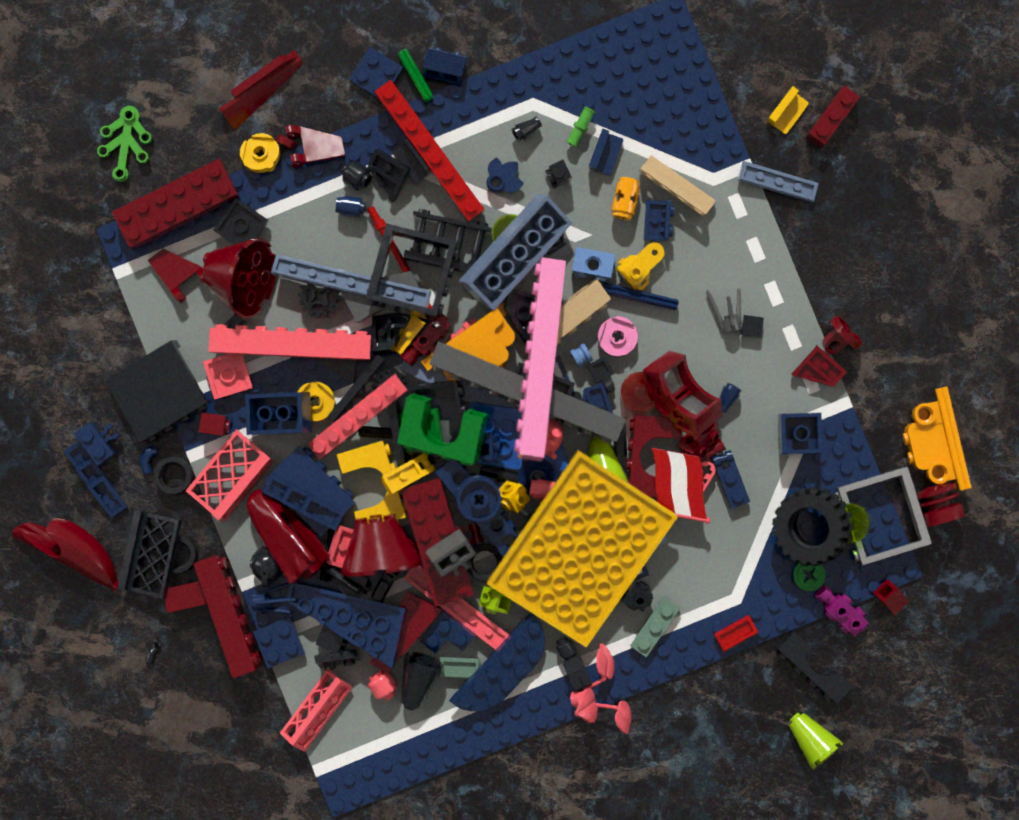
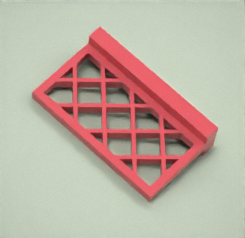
M236 429L187 488L186 492L212 513L216 519L225 522L275 460ZM239 436L243 440V449L233 450V441ZM255 450L260 454L255 461L248 462L247 451ZM235 452H244V463L234 464ZM230 453L231 464L221 465L220 457L223 454ZM245 465V474L242 477H235V466ZM231 467L232 478L222 479L221 468ZM217 468L218 479L208 480L210 469ZM232 481V490L223 493L222 482ZM218 482L219 493L209 494L208 483ZM198 484H205V495L198 496L193 492ZM219 496L220 504L214 510L210 506L209 497Z

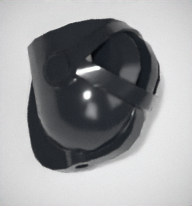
M261 546L252 555L250 560L252 573L261 581L263 588H270L273 581H277L282 577V570L267 546Z

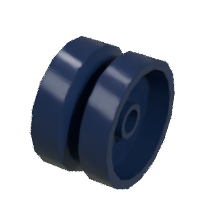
M472 475L464 479L458 486L456 492L457 506L462 515L469 520L476 522L487 521L494 517L500 509L501 493L495 482L489 477ZM476 494L482 495L480 501H476L474 497Z

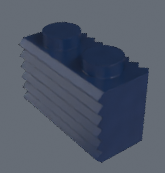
M439 47L428 48L422 76L461 85L467 56H463L460 52H445Z

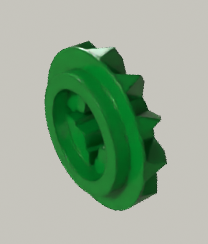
M800 562L796 565L793 572L794 582L800 589L805 591L817 590L825 581L826 575L822 565L814 567L812 565L802 566ZM802 570L808 572L813 570L812 575L814 576L816 581L813 579H808L805 582H803L805 580L806 575Z

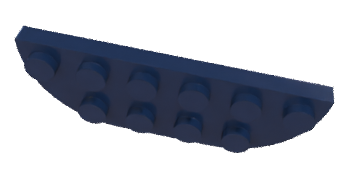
M530 612L449 701L456 707L467 711H484L501 703L537 665L542 656L545 637L542 625L537 617Z

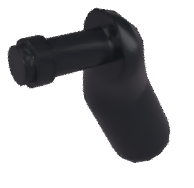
M564 233L560 237L561 241L553 244L546 252L547 255H551L565 246L567 241L564 240Z
M157 639L153 640V645L147 652L145 662L148 665L153 664L155 654L161 647Z

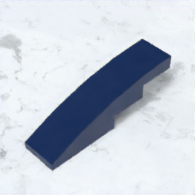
M79 440L63 451L75 467L76 472L87 484V488L111 518L127 508V504L102 468L96 465Z
M273 474L269 475L261 490L266 495L334 531L345 514Z

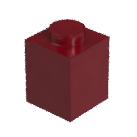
M202 413L199 432L225 436L226 432L229 433L231 421L228 420V416Z
M888 579L873 592L882 605L893 615H896L909 602L899 588Z

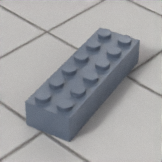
M537 194L460 278L459 282L484 308L494 311L570 227L572 221L547 195Z

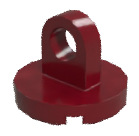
M834 316L830 320L835 329L822 341V346L827 353L836 354L848 344L856 350L862 345L858 335L851 332L850 326L840 316ZM832 341H837L836 345L829 347Z

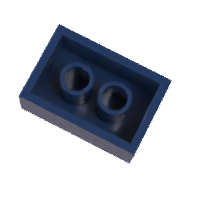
M310 392L245 395L247 435L312 432Z

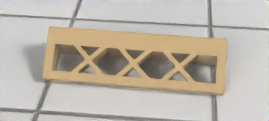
M652 155L640 168L639 173L703 218L716 201Z

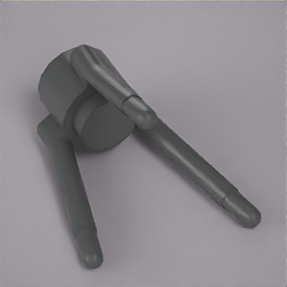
M737 289L736 314H733L731 297L727 296L729 315L724 316V320L710 291L706 290L708 299L719 320L720 328L724 327L725 332L740 330V324H742L741 289Z

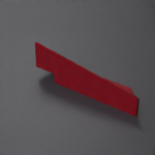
M293 50L286 56L283 54L232 89L231 92L235 98L220 107L219 110L233 129L236 130L303 65V61L296 51Z

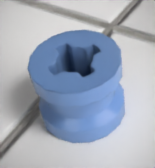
M584 343L578 349L570 350L579 368L583 366V363L593 361Z

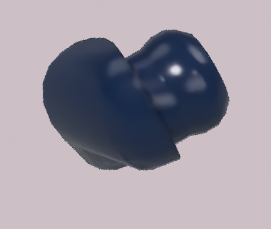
M146 446L139 457L143 475L153 472L150 460L152 456H156L158 453L155 446Z

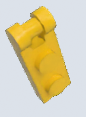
M423 453L380 477L389 495L436 470L434 464L431 465L428 460L429 456ZM421 462V464H422L423 467H424L423 470L420 468V466H419L418 463Z

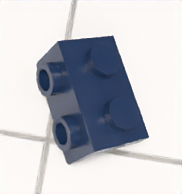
M646 200L643 240L667 242L669 237H672L673 225L669 224L670 217L674 216V205H671V200Z

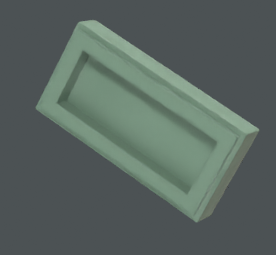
M440 657V661L444 666L439 677L469 679L480 667V659Z

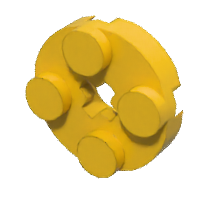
M263 133L252 135L251 139L245 140L240 149V157L245 167L255 173L273 171L281 154L277 142L270 135ZM262 149L265 153L263 156L258 157V155H255Z
M321 382L306 383L297 391L310 392L311 398H317V396L320 398L319 406H311V421L325 420L335 407L336 400L332 390Z

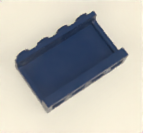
M298 446L271 473L344 513L356 504L354 501L356 496L349 489L344 491L340 486L342 482L335 475L330 476L326 472L328 468L320 460L316 462L312 458L314 454L306 446L304 448ZM295 510L320 537H323L330 529Z

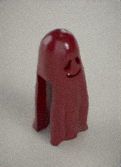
M262 489L255 490L247 499V512L274 560L290 584H295L302 575L306 580L311 578L322 567L323 563L330 558V554L315 534L292 510L280 501L261 492Z

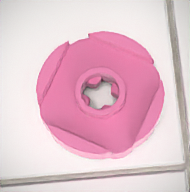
M616 316L608 319L601 325L598 331L599 346L608 355L615 357L627 355L637 344L638 334L636 328L625 317ZM617 331H620L621 336H623V340L615 342V338L612 337V334H616Z

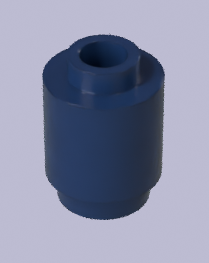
M343 195L342 197H337L335 212L343 216L359 218L360 214L365 212V202H362V198Z

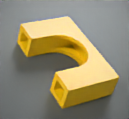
M384 441L337 454L342 474L365 467H372L385 475L396 469L395 463H390L389 456L392 455L390 446L385 444ZM399 490L392 495H389L387 492L379 504L354 512L355 518L367 517V520H369L370 515L382 514V518H384L383 515L395 514L397 520L406 518V513L408 512L405 501L402 502L400 496L402 491Z

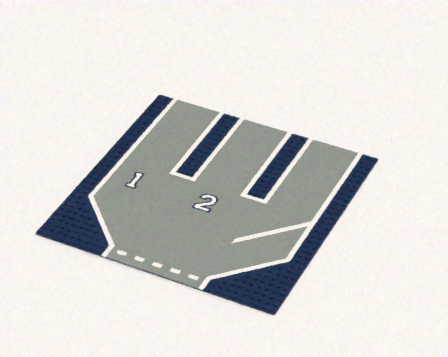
M685 0L656 1L462 80L461 85L451 84L432 92L433 99L428 102H424L422 97H419L407 103L485 209L484 213L470 222L473 224H477V221L489 224L488 227H492L491 234H484L480 256L494 242L493 229L495 224L501 218L507 216L517 217L537 194L547 195L572 221L570 227L564 232V240L567 241L565 246L551 255L545 253L542 256L543 258L566 261L562 302L595 279L592 276H587L586 279L575 277V273H571L576 247L616 254L611 279H607L606 283L631 288L616 271L618 262L623 257L627 258L629 255H637L650 243L662 245L664 257L651 269L649 284L640 291L678 299L677 310L609 295L611 300L607 302L608 306L600 312L596 310L591 314L592 318L584 324L581 322L576 326L577 330L569 336L564 335L561 338V343L556 346L553 375L575 383L572 392L578 391L583 398L585 388L603 383L602 381L595 382L587 365L604 356L606 357L614 372L610 379L615 387V390L607 393L613 414L626 419L627 456L616 457L627 479H629V471H626L627 459H631V451H628V440L632 439L633 431H629L630 419H634V415L664 417L655 407L656 401L652 394L647 392L642 371L644 368L666 352L673 351L686 355L687 365L693 378L700 387L712 396L719 398L723 385L726 386L728 382L740 388L741 396L726 413L722 412V417L717 420L721 431L719 439L722 440L726 448L725 451L731 450L750 502L731 509L715 469L714 476L703 492L706 517L710 518V523L706 524V522L678 517L666 534L668 539L652 553L634 579L637 582L643 581L650 586L653 594L650 606L646 607L644 612L638 609L634 611L622 603L620 599L587 647L537 617L542 625L545 637L544 650L539 662L501 703L490 709L467 711L456 707L449 701L468 680L464 678L438 677L421 707L414 711L404 708V705L401 703L403 665L406 653L409 652V655H412L413 652L427 654L434 657V662L439 664L440 657L480 659L481 666L495 651L494 648L477 635H475L464 651H461L449 640L444 642L436 654L423 645L420 640L444 610L438 614L395 663L394 668L388 671L397 682L398 687L394 691L396 695L387 701L385 699L377 700L368 688L369 678L381 670L369 664L373 656L348 641L345 649H340V652L357 650L360 660L355 661L356 664L351 666H344V664L336 665V669L331 671L341 680L349 683L353 688L306 749L307 756L333 817L579 718V716L575 715L577 707H573L571 704L570 696L572 691L575 690L563 667L565 660L560 658L556 650V641L567 636L568 640L573 641L577 650L576 655L582 658L592 683L600 680L602 677L596 666L597 653L600 648L599 643L604 644L610 650L614 659V675L612 679L606 678L604 682L591 688L594 692L595 703L610 705L826 616L827 610L824 608L826 603L820 602L815 597L817 590H802L794 582L793 572L796 565L800 562L794 563L790 561L791 557L789 555L785 557L781 553L784 550L782 546L777 547L775 543L778 541L777 536H773L772 530L776 529V526L772 525L773 518L777 516L775 511L777 507L781 506V502L794 492L806 488L819 487L820 490L827 489L830 490V494H834L837 492V487L877 476L881 473L842 379L832 387L791 375L816 345L827 353L822 346L824 336L763 188L737 181L742 162H752ZM585 106L596 113L587 127V133H584L576 148L566 141L574 128V122L578 121ZM387 111L330 133L342 137L345 157L307 163L301 167L293 168L290 155H304L303 145L294 148V150L281 153L275 169L271 172L255 173L244 168L229 174L240 196L238 200L269 220L258 238L264 239L272 245L270 247L272 253L372 277L382 241V235L379 231H376L373 225L374 222L367 211L370 207L374 206L380 218L384 219L387 224L415 231L419 218L413 217V211L418 212L419 209L428 210L431 215L467 222L432 172L416 185L407 176L395 202L389 200L388 193L384 187H380L374 175H372L369 186L360 191L354 190L343 183L341 171L346 164L349 165L355 161L367 167L375 149H380L394 157L392 151L404 143L406 136ZM537 116L541 121L542 127L538 128L526 141L518 142L513 136L511 128L514 127V124ZM602 128L609 130V134L624 140L611 176L588 169ZM650 155L716 200L704 218L639 173L640 168L646 163ZM494 158H498L502 165L512 161L518 162L516 178L524 183L519 190L512 193L505 191L492 193L488 190L486 185L487 178L489 177L488 165ZM563 159L572 176V180L553 189L545 171L549 169L550 165ZM620 177H629L639 181L640 190L635 214L632 216L631 221L612 217L611 208L616 184ZM494 180L492 184L493 186L498 187L500 185V182L498 180ZM344 195L362 198V202H365L364 214H360V217L357 218L336 213L337 197ZM646 200H671V205H674V216L670 217L669 224L673 225V235L669 237L667 242L643 240ZM232 202L135 250L129 248L117 222L113 221L99 227L97 232L146 355L170 340H177L181 346L178 350L207 400L212 401V403L207 405L208 409L202 413L228 416V420L231 421L229 433L226 432L225 436L200 433L199 427L202 413L197 414L195 412L190 415L191 419L183 424L180 422L175 424L195 477L197 478L236 429L275 460L225 522L219 521L212 513L210 514L256 629L258 630L290 616L293 620L305 654L272 667L291 716H293L326 672L324 668L321 669L315 663L314 656L321 654V657H325L335 652L316 645L323 625L291 604L276 603L271 604V607L268 608L290 610L292 614L261 613L260 610H254L253 595L259 594V591L288 583V580L283 574L280 579L271 583L270 588H263L261 581L252 573L250 568L251 557L261 546L266 547V544L257 532L247 512L246 503L251 493L262 489L266 483L265 479L298 446L302 448L306 446L314 454L312 458L318 462V457L309 447L308 443L334 422L330 418L318 422L311 421L312 432L247 435L245 395L294 393L306 383L321 382L332 390L336 406L352 387L353 383H350L318 361L317 358L244 355L253 388L214 400L203 361L225 354L209 352L210 328H215L216 324L224 325L235 313L205 284L201 283L197 273L178 287L187 298L180 303L175 299L148 260L164 248L203 267V257L207 252L210 253L215 249L232 245L231 242L213 231ZM426 220L424 233L436 235L438 222ZM446 224L443 238L455 240L457 226ZM465 228L459 256L461 258L460 262L468 263L471 260L477 234L476 230ZM393 236L395 244L404 257L405 250L410 251L414 240ZM421 243V253L429 255L432 252L433 245ZM441 247V257L446 258L448 249ZM390 250L382 277L403 273ZM405 260L413 274L419 275L423 283L420 287L431 291L429 302L433 307L443 268ZM594 260L587 263L588 268L592 271L597 270L599 267L598 263ZM535 265L515 286L514 290L532 294L533 283H537V276L534 275ZM454 270L452 279L448 278L446 285L449 286L447 297H443L441 304H444L442 313L449 319L448 323L450 326L448 329L450 332L443 340L439 338L435 345H437L438 341L445 343L452 333L455 334L463 327L462 324L464 322H469L473 317L478 321L492 311L484 308L459 282L460 278L465 274L464 272ZM276 276L275 285L269 300L265 299L260 306L262 310L253 317H242L246 321L242 326H248L247 329L255 330V326L268 327L267 330L275 331V327L288 328L287 331L295 332L296 328L308 329L307 332H315L316 329L328 330L327 333H335L336 330L348 331L347 334H355L356 331H367L368 335L372 336V317L357 323L341 292L337 294L342 300L337 301V304L340 306L339 308H333L335 313L328 312V318L321 314L320 318L317 319L316 313L313 316H309L310 310L304 312L302 309L305 304H299V301L303 300L302 297L298 296V293H303L300 286L306 287L307 284ZM737 289H741V321L743 322V315L764 317L761 338L741 335L742 324H740V330L725 332L724 327L720 328L719 320L708 299L706 290L710 291L724 320V316L729 315L727 296L731 297L733 314H736ZM310 290L307 293V301L311 298ZM318 292V293L316 294V296H317L316 301H317V300L323 301V300H324V298H323L324 293H323V294H320V293ZM333 292L329 295L330 304L333 301ZM317 305L313 309L323 310L325 308L323 306ZM385 309V310H383L382 312H380V313H378V314H376V315L390 314V313H398V312ZM506 315L504 319L514 331L515 339L512 345L505 347L508 350L509 356L505 361L507 365L503 368L515 373L519 362L524 364L525 360L528 361L529 353H525L526 345L510 318ZM616 316L629 319L634 324L638 334L637 344L634 349L627 355L620 357L605 353L599 346L598 331L601 325L608 319ZM417 317L426 323V327L422 330L423 332L432 320ZM438 324L432 325L434 329H439ZM617 331L616 334H612V337L615 338V342L623 340V336H621L620 331ZM425 339L419 340L422 345L427 343ZM584 343L593 361L585 362L579 368L570 350H576ZM372 348L371 361L357 360L354 383L377 356L372 353ZM395 350L393 353L378 354L404 375L409 385L427 383L400 369L404 360ZM426 353L425 356H423V355H421V354L419 355V357H421V358H423V359H425L426 357L429 356V354H427V353ZM382 364L378 369V373H382V370L387 371L389 368ZM671 370L664 374L671 394L675 393L680 387L675 381ZM373 381L365 385L366 394L372 393L371 385ZM318 396L317 398H311L312 407L320 405V398ZM364 396L355 397L352 401L353 407L362 401ZM688 397L679 403L686 410L696 415L702 411ZM463 401V405L466 404L467 409L469 410L470 404ZM388 407L364 426L391 428ZM821 413L823 453L779 454L778 415ZM560 424L563 428L562 443L569 462L578 450L588 456V444L592 442V438L600 435L593 433L590 436L582 432L579 433L578 426L574 425V428H570ZM357 430L325 457L320 459L328 468L326 472L330 476L335 475L342 482L340 484L341 488L344 491L349 489L356 496L354 499L356 504L343 515L339 523L341 526L354 529L356 519L354 512L379 504L386 496L387 490L380 479L383 474L375 468L365 467L342 474L337 454L384 441L385 444H389L392 453L389 456L390 463H395L396 468H398L393 439L360 437ZM239 436L233 441V450L243 449V440ZM653 438L646 442L640 452V462L643 469L655 477V460L651 448L681 453L677 446L680 439ZM611 441L610 445L614 451V441ZM255 450L247 451L248 462H253L260 456ZM722 451L716 455H723L725 454V451ZM244 452L234 453V464L244 463ZM230 453L223 454L220 457L221 465L231 464ZM523 459L522 465L528 460ZM728 461L721 463L723 469L730 467ZM475 463L467 466L465 469L480 475L482 464ZM245 465L235 466V477H242L245 474ZM709 465L706 467L702 466L703 477L705 474L711 473ZM231 467L221 468L222 479L232 478ZM217 468L210 469L208 480H217ZM503 468V469L508 470V471H512V472H516V473L519 472V470H516V469ZM536 473L534 477L536 479H540L542 475L540 473ZM232 481L222 482V492H230L232 490ZM884 481L846 492L849 503L863 508L869 517V530L861 538L866 557L910 544ZM218 482L208 483L209 494L219 493ZM199 484L202 494L205 495V484ZM400 494L401 499H402V502H403V501H404L403 495ZM219 496L209 497L210 506L214 510L220 504ZM651 497L658 502L657 497ZM287 506L315 534L325 548L328 532L323 537H320L293 508ZM502 508V510L505 512L502 516L505 518L506 521L510 520V511H506ZM807 508L800 512L797 519V529L802 539L811 545L824 543L829 535V524L826 517L814 508ZM406 513V518L397 521L407 537L415 542L416 539L414 534H412L409 515ZM497 520L496 524L494 522L491 523V528L494 530L502 527V522ZM481 528L479 531L480 536H483V542L470 544L472 549L480 544H491L494 546ZM471 530L466 531L467 539L473 538ZM506 536L503 543L505 545H512L515 539L513 536ZM852 542L847 543V549L839 557L826 564H822L826 575L823 585H827L832 590L833 595L837 592L841 596L846 594L853 601L851 605L874 597L873 592L887 579L896 587H899L922 576L912 550L860 565L859 562L855 561L852 551L855 550ZM482 551L475 556L473 565L478 573L487 575L495 570L497 560L493 553ZM333 566L334 569L341 573L340 567ZM321 569L317 570L307 580L302 575L296 582L342 593L338 589L340 582L332 576L329 582L320 580ZM385 569L376 570L374 575L366 576L369 577L368 582L371 585L367 595L363 593L361 598L380 602L371 597V594ZM410 569L399 571L397 578L382 602L399 606L405 593L410 591L434 604L431 599L404 579ZM802 570L806 575L805 580L803 582H805L808 579H813L816 581V579L812 575L813 570L809 572ZM469 574L474 595L463 599L510 635L529 615L530 611L512 601L508 614L497 612L495 615L485 612L486 608L478 604L483 587L490 586L486 582L474 579ZM386 575L383 580L390 583L393 578ZM289 587L267 595H270L271 599L287 598ZM664 596L679 606L680 609L649 655L645 657L632 648L630 644ZM749 615L759 633L723 652L714 633ZM330 677L328 679V681L326 682V687H329L331 685V683L334 681L333 678ZM320 694L314 698V704L320 700ZM308 710L302 714V720L308 716Z

